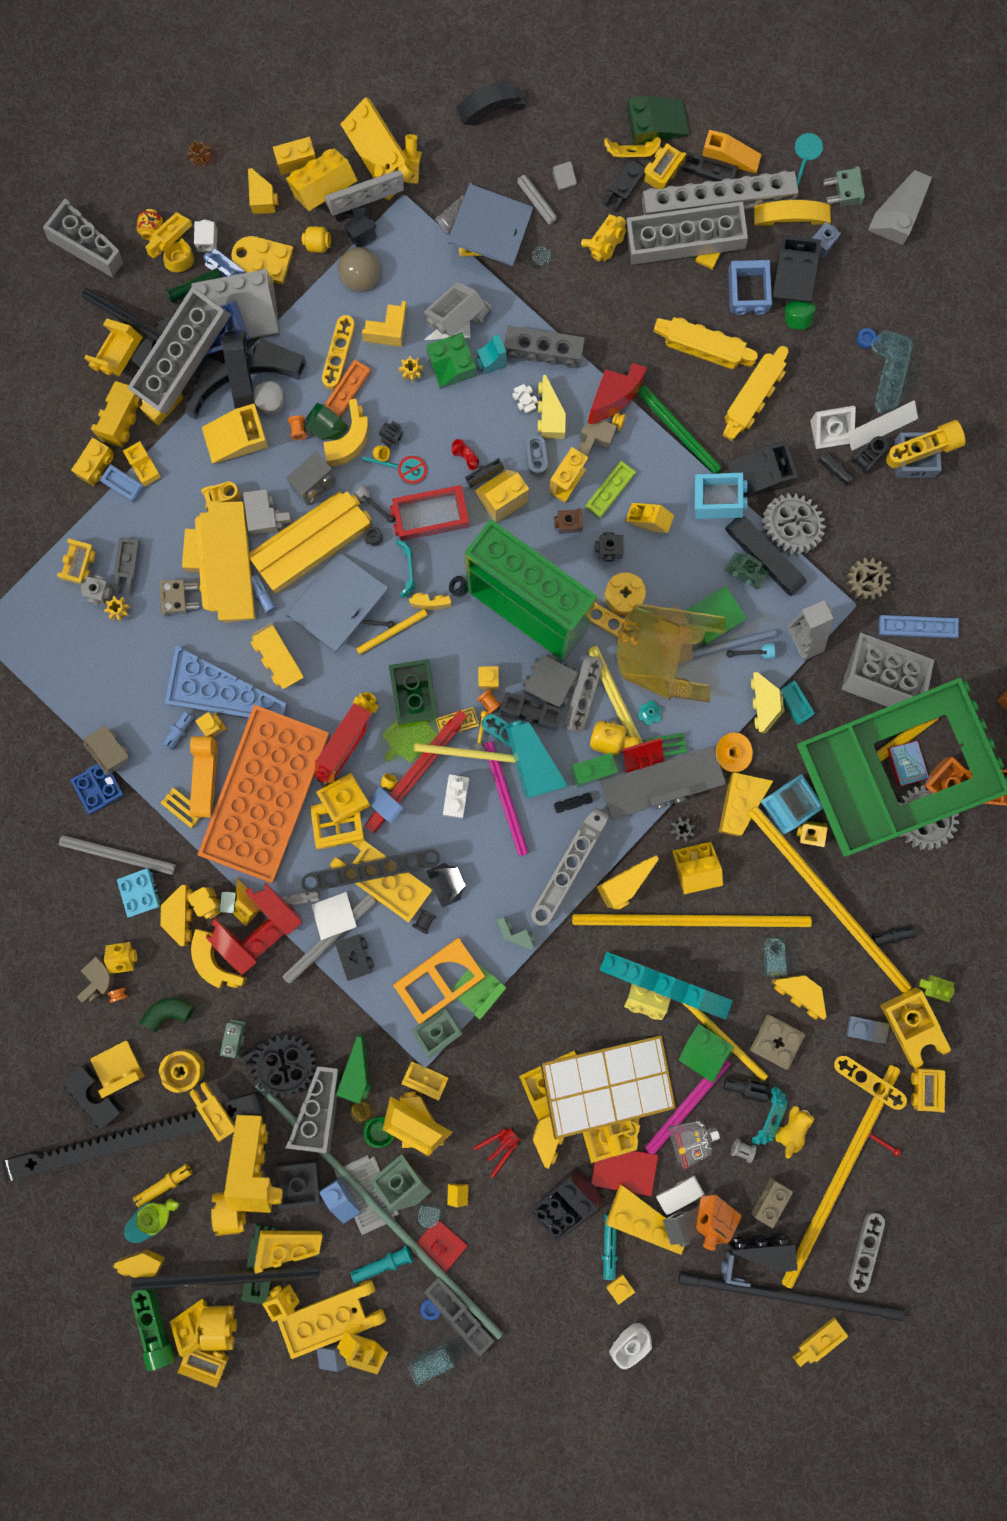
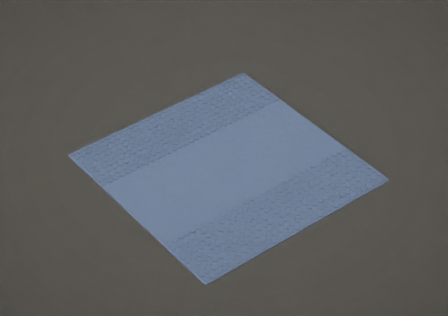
M402 195L375 222L377 238L362 246L371 250L380 261L381 277L377 285L366 292H354L345 287L338 274L340 257L278 320L280 334L261 337L303 355L306 360L305 368L299 380L273 373L251 375L253 389L262 382L274 381L281 386L285 398L283 410L275 415H267L256 406L269 448L212 464L202 426L235 410L230 382L219 388L204 402L197 420L189 417L186 412L147 452L161 478L145 486L134 503L113 489H110L0 600V661L82 740L103 726H106L108 730L111 729L117 737L116 741L120 746L123 745L129 753L127 764L117 769L116 772L199 851L211 818L201 817L194 827L190 828L160 803L171 792L172 788H175L190 801L194 758L190 751V741L192 736H205L195 720L209 712L165 704L176 646L286 703V717L329 732L330 735L327 743L352 707L355 697H359V694L364 692L373 694L377 699L378 709L376 713H372L368 730L337 776L340 779L352 773L367 800L370 799L379 786L382 787L381 779L385 773L394 775L399 783L423 753L414 751V744L429 745L439 733L436 719L398 725L389 665L429 659L438 717L474 707L479 727L456 733L446 747L470 749L478 741L482 719L480 713L482 711L488 712L485 706L477 701V698L487 691L479 690L478 667L498 666L499 690H492V694L498 702L503 703L505 693L510 692L525 697L526 700L545 704L524 693L525 687L522 684L527 675H532L534 669L531 667L536 658L540 659L542 654L545 656L547 654L554 655L468 592L464 596L458 597L449 591L450 581L454 577L462 576L467 580L465 550L468 545L472 544L490 519L493 520L474 490L505 470L519 473L529 488L528 503L497 523L596 594V604L612 612L605 604L604 593L608 582L614 575L625 572L632 573L642 579L646 594L641 607L630 616H619L638 627L640 636L635 643L628 644L589 622L587 631L565 661L562 662L558 659L557 662L562 665L567 663L575 667V671L578 672L576 678H578L584 659L590 656L588 649L598 646L643 743H645L644 739L684 733L687 753L665 756L664 761L709 747H714L716 752V746L721 737L728 733H739L757 714V709L754 710L753 698H756L755 690H752L751 678H754V672H758L780 689L805 661L802 660L786 625L803 609L825 600L826 604H829L833 610L830 635L853 611L856 604L802 554L798 555L795 551L790 555L789 549L783 553V547L780 546L777 550L807 581L793 596H789L728 535L725 527L735 518L696 519L695 474L713 473L633 401L619 411L620 415L626 414V419L621 431H618V428H616L609 449L593 445L588 460L583 466L586 472L566 503L549 494L550 479L571 447L576 450L579 449L583 440L580 439V433L583 427L588 424L590 410L603 374L583 355L580 367L576 366L575 368L566 367L565 364L559 363L550 365L545 361L539 360L531 362L526 358L520 357L512 359L506 355L505 367L488 374H484L483 369L479 370L475 361L477 350L483 348L489 343L491 337L499 334L504 345L508 325L557 332L474 256L460 257L459 247L447 244L450 235L409 197ZM456 282H460L476 290L481 299L486 300L493 309L487 313L482 325H478L470 320V337L465 338L476 366V376L440 389L427 356L426 345L441 339L424 340L437 330L436 328L432 329L427 324V317L424 311ZM402 301H406L407 317L402 347L364 342L362 330L365 329L366 320L385 323L388 304L401 306ZM348 315L354 320L355 331L342 377L354 359L369 367L372 371L354 397V399H357L358 405H362L364 417L367 416L369 436L365 447L359 455L345 464L331 467L336 478L334 486L328 491H323L315 503H310L307 506L291 489L286 477L314 452H317L326 462L323 442L334 440H321L307 430L306 417L316 403L324 405L334 391L324 386L322 374L337 321L341 316ZM349 322L342 324L344 329L343 334L345 335L346 327L349 326ZM339 339L336 342V346L339 348H343L346 345L344 339ZM524 342L520 346L526 348L529 344ZM256 343L247 351V353L253 355V349ZM545 345L539 347V349L542 351H546L549 349ZM561 348V349L558 350V351H559L560 353H562V354H565V353L568 352V351H567L566 349H564V348ZM409 356L414 360L419 358V365L423 366V371H419L421 378H416L413 382L408 378L403 380L402 376L404 373H399V367H403L401 360L405 361ZM334 357L331 360V364L338 366L341 364V359ZM331 370V372H332L331 378H330V379L327 378L328 383H330V384H331L332 381H336V380L334 379V376H333L334 371H332V370ZM543 375H546L566 413L565 438H543L546 445L548 467L545 473L535 475L528 468L526 441L532 435L541 436V432H538V420H542V413H538V403L535 404L536 410L525 414L524 410L520 411L517 406L519 400L515 401L512 393H514V388L525 384L527 387L530 385L533 391L530 396H536L537 401H542V394H538L539 382L543 380ZM350 405L341 417L349 427L341 438L347 435L352 425ZM614 415L602 421L612 424ZM304 416L305 432L308 433L306 439L291 440L290 434L292 432L291 426L288 423L289 417ZM392 421H395L401 425L400 431L403 432V436L397 445L392 443L389 447L382 443V437L379 435V432L384 423L391 424ZM462 439L477 455L479 464L476 470L468 469V464L463 457L452 454L451 448L454 440ZM537 444L532 445V448L538 449L539 446ZM378 445H384L390 450V457L385 462L399 465L400 461L405 457L417 456L425 462L427 474L420 483L408 484L400 478L397 468L365 461L362 457L375 459L373 456L374 448ZM499 458L505 469L490 476L489 480L486 481L485 479L470 488L465 480V476L479 470L480 466H486ZM623 461L635 470L636 474L600 519L585 508V505L617 464ZM536 463L534 466L536 468H540L542 465L540 463ZM132 467L126 474L142 484ZM229 481L233 482L242 494L239 502H244L243 492L267 489L274 499V507L271 508L279 510L280 513L289 512L293 523L338 491L342 494L348 491L352 496L362 485L369 489L370 498L389 515H391L389 506L393 505L392 498L462 485L470 528L405 540L406 544L412 547L411 550H413L411 557L413 581L416 582V588L411 591V595L401 598L399 595L405 589L406 581L410 580L408 557H405L403 550L395 544L396 540L401 541L400 536H395L393 524H397L396 517L393 523H389L387 518L368 501L360 502L359 509L362 512L364 510L367 511L372 519L370 521L371 527L380 529V532L383 534V540L377 546L368 545L364 541L365 535L363 533L340 549L341 553L389 588L364 620L393 621L397 625L423 610L411 607L409 602L412 595L421 592L428 594L430 601L438 595L449 596L452 607L446 609L425 610L428 616L361 655L356 650L357 647L390 628L361 623L341 648L335 652L291 617L285 616L336 553L276 595L253 562L250 561L251 576L258 575L265 588L270 591L268 594L277 607L272 612L265 613L261 603L255 598L256 594L253 591L255 619L231 623L219 621L218 612H210L203 608L202 593L199 588L198 590H186V603L199 602V609L187 610V614H174L164 617L161 613L160 579L164 581L184 580L185 583H198V587H200V573L186 572L182 568L185 528L196 529L195 518L200 516V513L208 512L205 508L207 505L205 497L201 493V490L208 486H215ZM727 486L704 487V505L738 503L736 494ZM235 489L229 490L227 496H232ZM455 495L399 506L404 531L460 520ZM631 504L662 505L674 514L669 532H652L626 522ZM747 505V510H743V516L765 536L768 530H763L765 523L762 522L763 519ZM582 508L583 531L559 534L558 528L554 526V516H557V512ZM565 518V521H566V522H571L572 519H571V518ZM292 523L283 524L282 528L278 529L279 532ZM247 525L249 552L279 532L252 536L248 531ZM604 532H614L615 535H623L624 554L622 559H615L613 562H605L603 559H598V553H595V541H598L599 535H603ZM770 536V537H766L769 541H771V539H772L771 536ZM119 537L140 540L132 594H126L127 579L121 578L120 592L114 593L113 590L115 578L113 575ZM68 538L90 544L94 547L96 558L94 563H90L88 568L91 571L90 577L94 578V575L106 578V581L112 586V595L108 601L113 600V596L118 600L123 597L126 600L124 604H128L131 607L127 609L129 617H122L121 622L117 617L111 620L109 618L111 613L104 611L107 605L99 603V606L87 603V599L81 593L82 585L63 581L57 577L58 572L62 573L64 567L62 559L64 555H67L70 547L67 543ZM78 551L71 576L79 578L86 555L85 551ZM461 582L455 583V590L459 588ZM727 586L747 620L706 646L773 629L777 633V637L694 657L693 660L670 666V664L662 665L660 658L663 657L661 653L662 647L656 643L654 634L657 633L654 629L653 621L656 620V611L678 605L683 615L686 609ZM623 591V597L627 598L628 594ZM118 605L117 609L114 611L118 612V608H120V606ZM593 610L591 617L594 620H599L602 617V613L599 610ZM612 619L608 622V626L610 629L616 630L619 627V623L617 620ZM272 622L304 677L284 689L280 685L278 687L275 685L271 678L274 675L272 670L265 668L261 661L264 658L260 651L256 652L251 644V641H253L252 633ZM624 624L621 630L618 632L619 634H622V631L626 632L628 634L627 638L629 639L631 637H636L634 635V630H631L630 632L624 630V628L626 627V625ZM688 627L691 632L692 650L704 647L702 643L699 644L694 637L695 632L692 627ZM767 643H774L775 659H765L761 654L736 655L732 658H728L726 655L728 650L733 652L760 650ZM600 677L586 724L582 731H570L565 724L575 688L574 690L570 688L567 694L570 698L566 706L560 707V709L564 710L557 731L530 723L565 780L567 787L531 798H525L516 763L500 761L529 851L528 854L518 855L490 764L486 759L439 754L399 803L403 807L392 823L386 820L375 834L367 829L364 824L376 810L370 805V807L361 811L364 840L385 856H392L434 848L440 854L438 865L446 863L448 866L458 867L466 886L461 893V900L442 908L426 872L431 868L409 872L432 889L409 923L376 899V903L355 922L356 927L345 931L335 941L337 942L360 934L361 938L364 937L368 946L365 949L367 957L371 956L374 964L372 973L347 981L335 942L314 961L423 1067H427L442 1050L430 1059L426 1056L412 1032L419 1024L393 987V984L458 937L473 959L500 982L505 984L674 803L673 800L667 802L668 806L657 810L654 806L612 819L602 791L601 781L576 788L570 770L572 765L605 755L604 753L594 751L590 747V739L596 722L600 720L615 721V724L622 725ZM589 680L585 681V689L589 687ZM581 699V700L579 701V704H578L579 709H580V708L583 706V704H584V700H583V699ZM648 701H654L656 705L662 708L661 720L648 726L638 718L639 706L643 703L646 704ZM501 707L492 713L510 725L512 722L519 721V719L500 714ZM184 711H187L189 715L185 721L190 715H193L195 719L186 729L185 736L180 738L172 751L167 748L172 740L166 747L162 742L172 730L171 726L177 723ZM217 713L227 730L214 738L218 744L214 810L249 718ZM491 719L490 721L486 720V722L488 723L487 727L489 729L491 727H495L496 729H498L497 731H495V733L498 735V732L503 727V725L500 724V726L497 727L493 724V719ZM505 729L502 732V736L505 740H509ZM483 730L481 741L483 746L486 742L493 741L497 753L513 755L511 748ZM680 738L662 741V744L679 742ZM681 746L663 748V752L680 750L682 748ZM621 750L619 755L613 756L618 771L615 776L626 773L623 752ZM449 775L469 777L463 819L443 816ZM313 779L274 883H269L209 859L207 860L235 887L237 878L247 888H252L253 893L265 890L264 883H267L279 896L290 897V895L307 892L301 885V880L307 873L333 868L329 864L335 857L347 865L352 864L361 850L351 843L316 849L311 806L322 804L316 791L322 789V783L318 782L317 779ZM386 787L383 788L388 794L392 791H388ZM588 792L591 793L592 803L586 805L584 803L582 806L570 810L565 809L561 813L555 812L554 803L564 802L565 799L578 795L582 796V794ZM174 794L172 796L175 800H177L181 805H183L186 809L190 811V806L188 804H186L177 795ZM170 800L167 802L171 807H173L177 812L184 816L188 821H193V819L190 816H188ZM596 807L606 812L608 820L551 921L543 926L535 924L531 919V911L579 827ZM328 813L319 815L320 824L333 822ZM595 816L594 820L599 821V818ZM354 821L340 824L341 834L356 831ZM336 825L321 828L322 838L337 835ZM578 840L576 843L578 849L585 850L586 843L583 840ZM429 852L426 854L425 859L427 862L433 863L436 861L437 856L435 853ZM409 856L406 858L405 863L407 866L413 867L417 864V860L415 857ZM568 857L566 860L567 866L574 868L576 860ZM334 873L326 874V880L329 883L336 882L337 877ZM558 875L556 877L557 884L564 886L566 884V877ZM314 877L306 878V884L309 887L316 886L317 881ZM355 883L319 890L318 901H309V903L295 906L290 905L301 916L302 923L286 936L306 954L321 940L312 904L347 892L351 909H354L369 894ZM421 908L437 916L430 924L428 934L412 927V924L416 923L421 914ZM542 909L536 912V919L538 921L545 920L546 912ZM502 917L505 920L509 919L513 931H510L511 935L525 929L528 933L532 931L536 941L533 944L534 949L530 950L505 940L496 920ZM353 951L351 960H356V963H358V958L361 957L360 954H356ZM454 962L442 963L435 967L450 990L468 970L465 966ZM428 972L406 987V990L423 1014L445 999ZM457 998L445 1006L461 1030L475 1016L474 1012Z

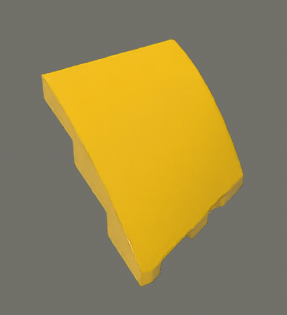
M639 1118L583 1132L591 1163L637 1150V1135L640 1129L638 1124Z

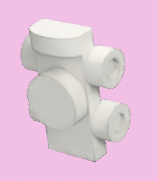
M523 384L514 388L512 396L515 401L519 400L517 404L519 410H524L525 414L536 410L535 404L538 401L536 396H530L533 393L531 386L526 387Z

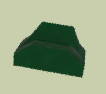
M316 403L306 417V429L321 440H339L349 428L339 416L320 403Z

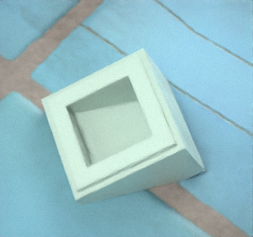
M222 892L220 912H234L236 893Z

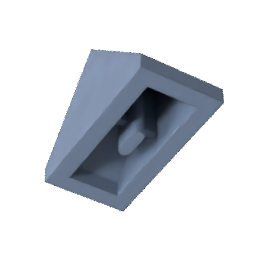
M338 1344L326 1345L317 1349L319 1369L338 1372L350 1367L346 1365V1359L339 1353Z

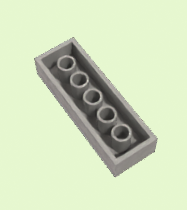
M743 201L627 218L626 229L631 265L746 249L748 235Z
M191 287L131 381L128 389L157 411L168 413L232 314L201 291Z

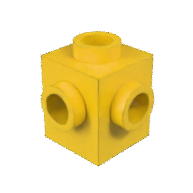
M130 942L106 945L104 962L108 972L113 974L134 970V962H137V952L132 949Z
M290 1284L283 1287L279 1285L270 1291V1296L262 1305L273 1322L292 1315L295 1312L294 1308L300 1301Z

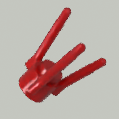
M503 1128L498 1134L474 1146V1150H477L502 1137L499 1140L502 1145L488 1160L492 1161L505 1148L508 1151L492 1172V1178L497 1174L513 1150L518 1147L517 1143L520 1139L510 1128L507 1131Z

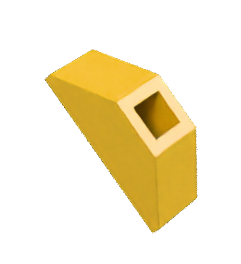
M181 885L161 905L160 926L180 946H188V942L192 940V931L189 930V921H192V909H189L188 895L192 894L193 890L190 889V885Z
M797 975L772 980L771 983L775 985L774 989L783 996L785 993L792 997L790 1001L799 1008L804 1006L808 1009L806 1013L815 1020L818 1018L824 1020L826 1018L822 988L808 977Z
M551 1114L539 1119L533 1134V1142L544 1166L548 1169L550 1164L555 1163L558 1155L555 1150L557 1145H561L564 1137L556 1139Z

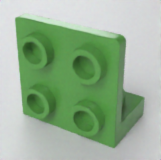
M476 962L486 978L457 999L474 1012L477 1018L481 1019L506 989V986ZM469 969L451 989L452 993L475 977Z

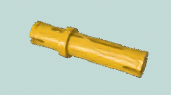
M185 1163L176 1171L167 1173L165 1178L134 1196V1202L139 1201L135 1203L137 1207L141 1208L171 1187H177L178 1183L193 1175L192 1170L188 1171L190 1166Z

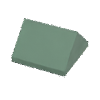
M445 1007L412 1030L429 1059L463 1033Z

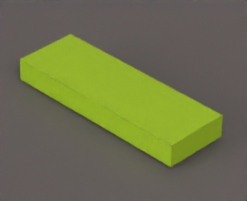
M620 461L587 502L585 508L601 519L634 477L636 471L623 461Z

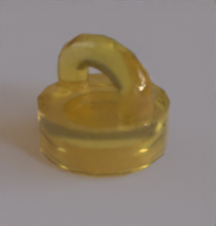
M361 1101L360 1104L354 1103L350 1107V1114L353 1120L360 1124L370 1117L371 1110L367 1103Z

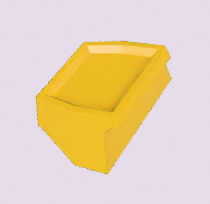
M390 1097L382 1130L429 1156L453 1133Z

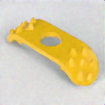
M656 137L652 142H646L645 145L618 146L617 142H611L608 138H605L604 142L607 152H610L613 157H651L657 152L661 139Z

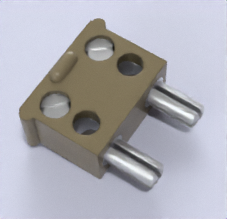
M160 579L161 613L164 617L174 614H187V610L199 609V602L186 603V590H198V583H185L184 580L164 581Z

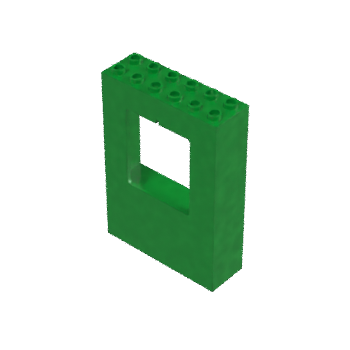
M490 519L464 553L468 593L564 662L587 631L597 595Z
M960 677L797 744L844 857L1007 794V776L1004 777L1001 771L1004 768L1000 757L996 758L992 751L996 749L991 738L987 739L984 732L987 730L983 718L979 719L976 714L979 709L975 700H970L968 696L971 691L966 680L962 682ZM946 715L958 743L964 744L960 748L972 773V778L905 805H899L875 750L874 743Z

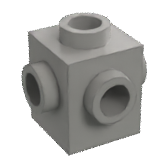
M94 575V578L87 577L86 582L82 583L81 593L87 599V603L99 606V603L107 605L106 601L112 595V586L106 581V578Z

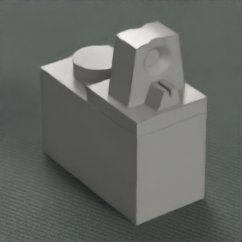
M267 489L243 492L248 531L252 536L279 532L278 529L282 528L283 524L292 523L289 512L280 513L279 510L271 508L274 507V499Z

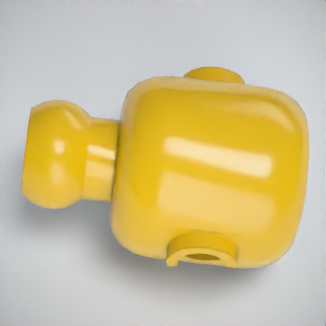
M600 720L594 726L590 747L594 751L604 754L612 753L613 756H617L622 749L640 744V738L626 736V727L615 724V721Z

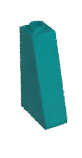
M522 720L512 722L511 727L506 728L525 798H531L567 787L565 780L530 723H523Z

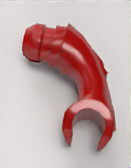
M462 439L454 440L451 448L452 454L463 457L468 464V469L476 470L479 464L477 455Z

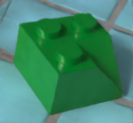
M463 332L426 345L427 356L440 389L476 376V366Z

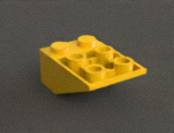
M255 404L237 408L202 426L212 464L269 448Z

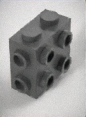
M542 654L540 659H535L531 667L534 669L532 675H527L522 684L525 687L524 693L545 704L557 708L565 707L570 698L567 696L570 688L574 690L578 682V678H576L578 672L575 671V667L567 663L564 665L558 663L556 657L547 654V656Z

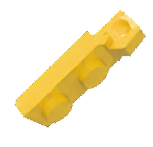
M179 213L171 216L151 235L150 243L145 246L148 255L155 258L161 254V251L169 248L192 226L191 220Z
M833 1317L802 1342L799 1346L800 1351L793 1358L800 1367L807 1361L810 1363L817 1362L844 1341L848 1335Z

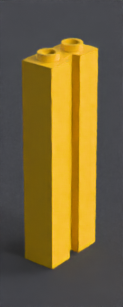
M348 491L250 558L275 595L365 533L368 528H372L370 524L371 517L366 510L362 512L359 509L360 502L355 495L351 496Z

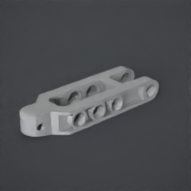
M596 807L579 827L531 911V919L535 924L543 926L551 921L608 820L606 812ZM597 816L599 821H595L594 817ZM578 840H583L586 843L585 850L578 849L576 844ZM568 857L576 860L574 868L567 866L566 860ZM558 875L566 877V884L564 886L557 884L556 877ZM540 909L546 912V918L543 921L536 919V912Z

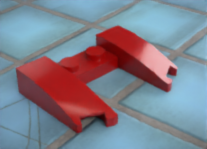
M264 883L265 890L253 893L252 888L245 890L246 894L269 919L243 942L216 918L211 922L215 926L212 936L206 935V939L241 975L257 962L256 958L282 935H288L302 923L301 916L267 883Z

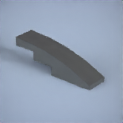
M438 1277L425 1290L424 1294L459 1336L480 1357L492 1345L494 1340L480 1326L481 1324L471 1315L467 1307Z

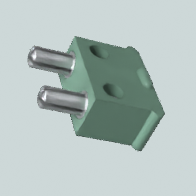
M858 166L854 169L838 171L834 178L823 180L824 186L836 184L838 195L827 197V204L839 202L840 207L855 204L862 205L865 195L861 172Z
M233 1019L227 1022L220 1052L221 1056L239 1058L241 1045H243L245 1038L243 1034L246 1022Z

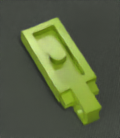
M929 975L928 980L921 979L919 987L926 989L925 995L950 1003V999L954 995L953 982Z

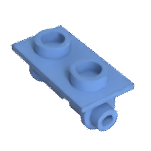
M214 248L212 253L207 252L204 255L205 265L211 270L218 268L222 278L245 272L216 248Z

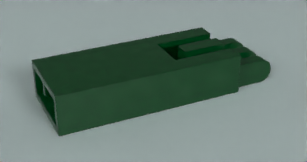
M261 1223L256 1224L255 1235L251 1238L246 1270H254ZM265 1224L264 1231H269V1225ZM273 1225L272 1231H277V1226ZM272 1282L244 1283L241 1301L263 1304L270 1296Z

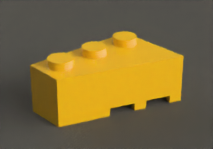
M115 381L106 398L108 404L105 410L100 409L98 416L101 418L97 425H92L91 430L100 441L123 448L124 443H127L130 437V426L134 425L136 421V409L141 406L143 399L129 390V385Z
M739 773L730 774L719 833L737 837L742 836L751 820L749 811L760 805L761 800L773 781Z

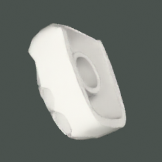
M640 1323L630 1325L620 1334L609 1351L614 1362L621 1369H628L635 1365L652 1349L651 1335L647 1328Z

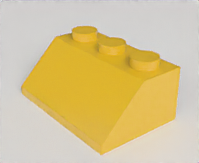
M572 1051L555 1060L576 1056V1053ZM540 1066L520 1075L538 1120L551 1114L543 1067Z

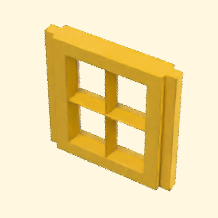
M323 804L311 806L317 850L364 840L361 812L353 815V818H348L337 824V835L322 838L321 828L335 824L333 822L320 824L319 815L328 812ZM354 821L356 831L341 834L340 824Z

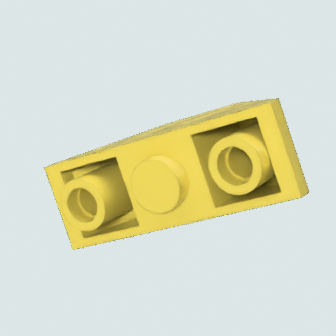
M754 672V678H751L752 690H755L756 698H753L754 710L757 709L758 716L755 717V727L763 734L768 732L784 712L783 694L780 689L758 672Z

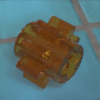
M194 140L191 146H187L189 153H187L188 159L192 160L195 166L197 163L205 166V162L211 160L209 153H211L210 147L206 146L203 140L201 142Z

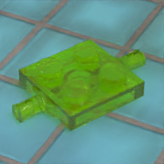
M396 720L381 735L391 747L383 757L390 762L398 754L411 764L422 753L414 751V744L429 745L438 735L431 729L428 723L430 720L398 725Z

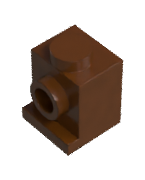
M582 508L557 512V516H554V526L558 528L559 534L583 531ZM565 518H571L572 521L566 522Z

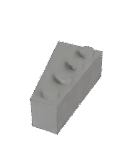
M66 199L62 201L43 226L50 242L112 278L123 265L119 250L103 234H100L90 222L82 217V214L77 209L75 210Z
M317 1067L286 1148L320 1153L330 1152L338 1097L336 1094L339 1088L341 1069Z

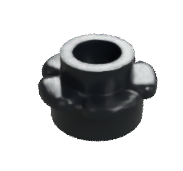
M368 528L364 533V541L368 545L377 546L383 540V534L379 528Z

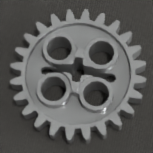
M787 493L785 497L780 495L778 499L774 498L766 507V511L763 513L765 517L762 520L765 523L763 530H768L765 536L772 537L771 543H777L776 549L782 546L783 553L789 549L790 555L795 551L800 555L803 551L808 553L810 549L813 550L821 542V538L825 534L822 532L826 528L825 525H822L825 518H819L822 511L816 512L815 509L818 505L811 506V499L806 502L804 495L801 499H798L797 493L793 497Z
M924 785L920 786L919 789L914 787L911 791H906L905 796L899 797L902 803L898 802V804L902 806L932 793L925 789ZM959 813L940 820L942 828H939L936 822L922 827L924 829L923 835L916 829L900 835V837L906 835L905 843L913 841L912 847H916L919 844L920 850L925 849L926 846L928 850L934 847L937 849L941 847V844H947V839L953 838L951 833L957 832L953 825L959 824V821L954 820V817L959 816Z

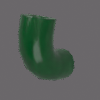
M175 997L164 998L152 1004L142 1017L140 1024L154 1032H158L164 1020L168 1018L177 1019L185 1024L192 1016L195 1006Z

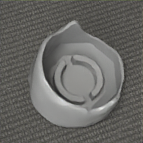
M268 381L255 386L253 392L254 402L261 412L267 415H275L283 410L285 398L282 388L278 383Z

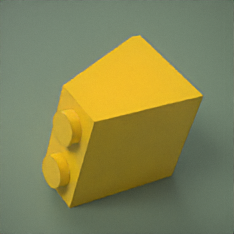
M505 470L474 490L496 523L528 503L529 500L528 486L518 472Z

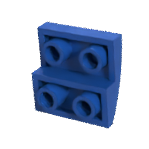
M98 763L88 768L86 772L70 779L89 815L123 796L113 774L111 773L107 776Z

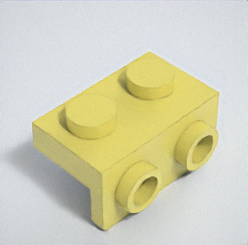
M631 984L624 1007L634 1013L648 1015L651 1019L662 1020L667 1013L670 998Z

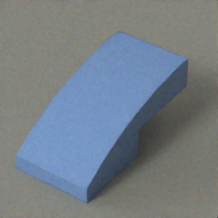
M380 786L368 800L369 804L389 823H392L403 809L398 801L392 798Z

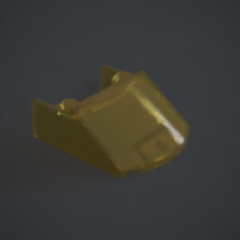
M637 603L629 615L626 616L618 636L617 661L623 679L671 700V697L710 703V685L689 682L686 679L676 678L675 676L682 643H700L704 638L705 631L725 634V617Z

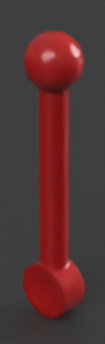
M870 1132L868 1137L891 1150L895 1156L901 1155L899 1148L892 1147Z

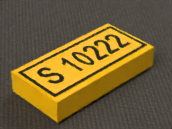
M474 707L461 710L468 717L457 733L479 727ZM457 712L436 719L439 732Z

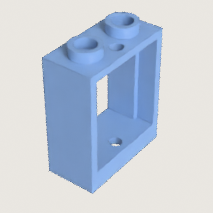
M770 260L731 261L728 268L730 313L745 315L755 312L757 315H762L769 312L772 305ZM763 275L764 300L738 301L737 276Z

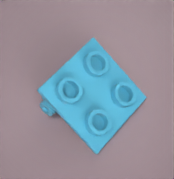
M148 868L117 879L127 918L151 909L160 908L161 901L158 894H155V892H158V889L154 890L156 884H153V872H150Z

